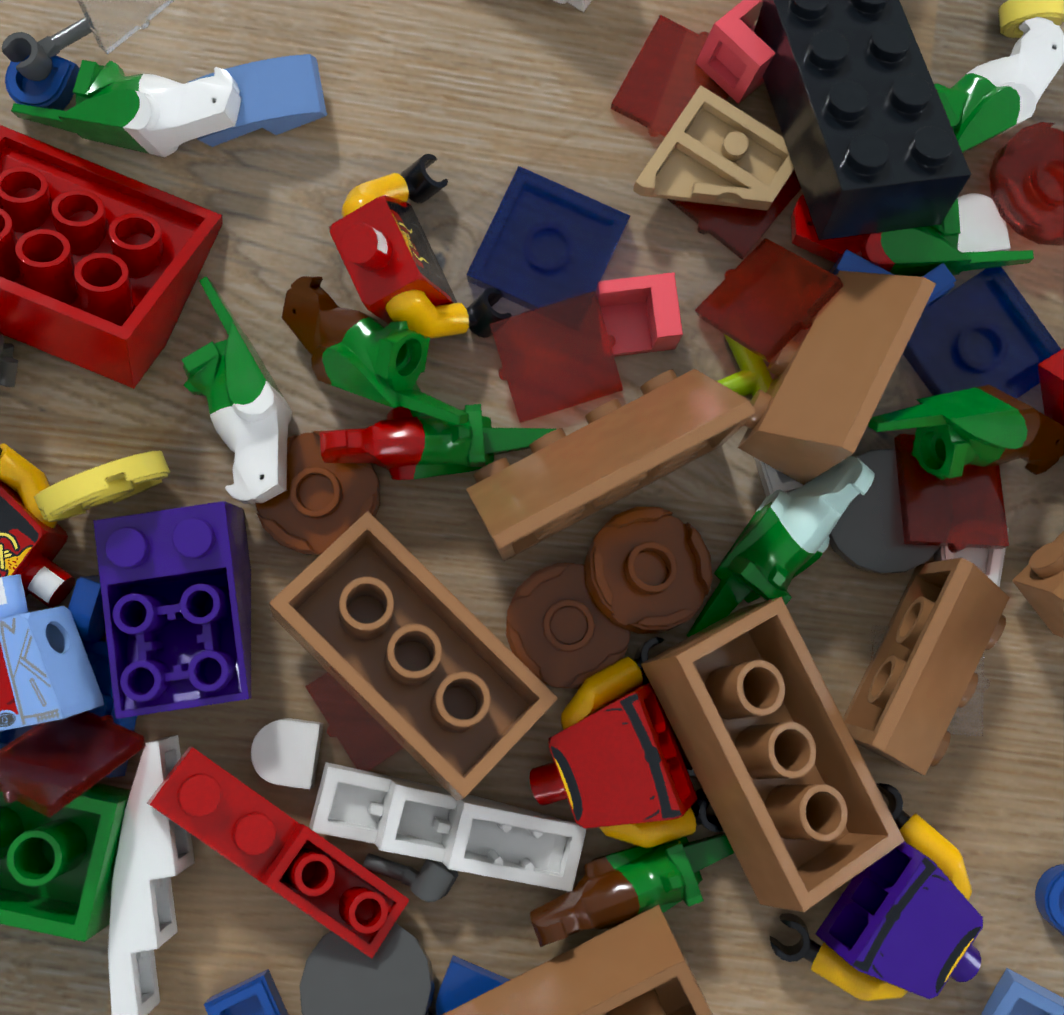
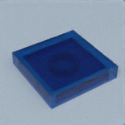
M518 166L466 274L467 281L485 290L487 288L498 289L502 292L503 298L579 331L596 295L598 282L603 280L629 224L630 215Z
M1002 267L986 268L924 309L903 351V355L932 396L989 384L1017 399L1040 383L1038 364L1060 351L1061 348Z

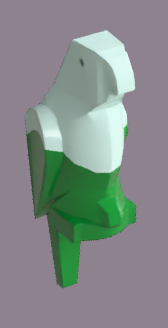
M850 456L801 488L787 493L782 490H776L773 494L766 497L713 573L721 581L686 636L690 637L728 616L743 599L750 603L758 598L768 601L782 597L786 605L792 598L787 591L791 580L822 556L829 544V534L836 526L841 515L859 493L862 495L866 494L873 483L875 473L859 458Z

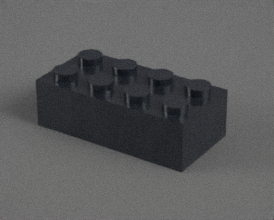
M763 0L754 33L776 54L762 77L818 239L826 240L941 225L970 178L971 172L900 1Z

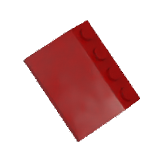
M0 125V334L134 389L166 346L223 224L222 215Z

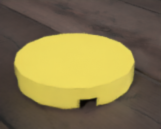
M149 451L118 459L76 474L40 491L34 498L44 520L49 522L61 521L87 513L86 510H89L91 507L111 501L117 503L162 483V479L168 477L170 470L162 451Z

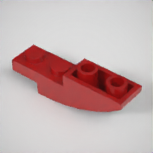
M189 747L147 802L148 805L371 959L410 900L193 747Z

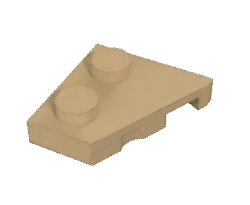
M700 85L635 181L633 191L640 196L768 211L795 169L785 140L781 135Z

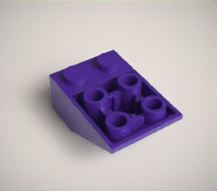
M226 501L93 520L115 719L251 699V565L244 509Z

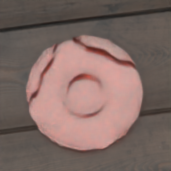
M1040 122L1022 128L995 153L989 171L990 191L1000 216L1017 234L1037 244L1061 246L1064 245V132L1057 128H1050L1055 123Z

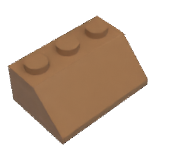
M839 271L822 289L813 285L801 301L794 315V319L802 323L794 339L786 337L779 345L768 365L767 370L775 374L767 392L759 389L750 401L756 414L744 424L748 429L738 448L803 485L853 455L936 283L925 277Z
M961 557L925 563L915 568L843 717L856 744L905 769L924 776L929 766L937 765L945 755L951 739V734L947 731V728L957 707H964L976 690L979 677L975 673V669L984 650L991 649L997 643L1006 625V617L1002 613L1010 597L974 563Z

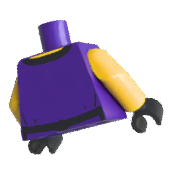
M876 783L879 791L887 797L888 809L905 841L852 878L815 933L824 941L822 946L809 938L807 926L801 918L791 913H785L780 915V921L789 928L800 932L801 938L797 944L786 946L770 936L771 947L780 959L788 962L805 958L813 963L811 971L862 1001L902 998L909 991L931 999L939 995L949 978L957 982H967L978 973L981 966V955L972 943L983 928V917L969 902L972 888L961 852L917 813L910 817L903 811L902 796L895 787L890 784Z

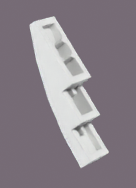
M178 735L145 743L124 811L111 890L108 965L112 1015H148L160 1003L154 950L161 947L178 932L171 877L178 875L195 863L191 834L147 804L148 800L181 758Z
M325 762L309 825L310 829L316 833L376 844L380 851L443 862L450 870L568 892L573 890L587 828H581L575 822L469 794L464 799L456 801L444 788Z

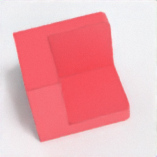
M742 0L715 22L695 62L738 104L764 83L762 76L776 54L754 33V24L759 17L763 0Z
M674 272L598 282L595 304L603 356L616 357L676 349L683 331Z

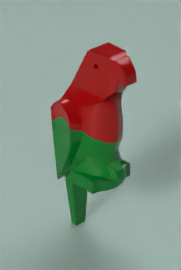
M803 195L799 197L791 215L793 245L833 263H836L847 249L894 275L923 277L942 263L946 265L952 275H959L962 271L1026 264L1034 259L1033 250L959 251L958 238L961 232L958 199L955 200L941 225L826 240L818 239Z
M481 404L465 405L462 411L469 414L468 422L459 425L404 407H397L390 410L386 420H380L367 428L319 431L321 457L324 463H374L389 470L393 480H411L479 470L494 462V455L529 449V445L556 429L492 428L491 418L482 416Z

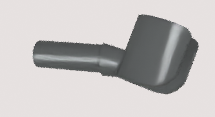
M82 18L56 34L47 36L38 42L27 33L16 32L9 35L3 41L2 52L12 62H20L16 66V70L26 79L41 81L46 79L51 73L53 67L51 57L60 53V50L92 33L93 30L88 21Z
M370 853L367 854L363 867L371 872L401 881L402 884L410 886V890L426 902H435L446 896L458 877V871L448 869L443 862L426 859L420 871Z

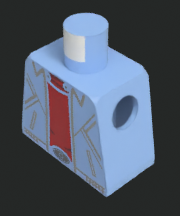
M21 574L0 577V731L60 720L104 705L100 688L71 611L65 606L29 612Z

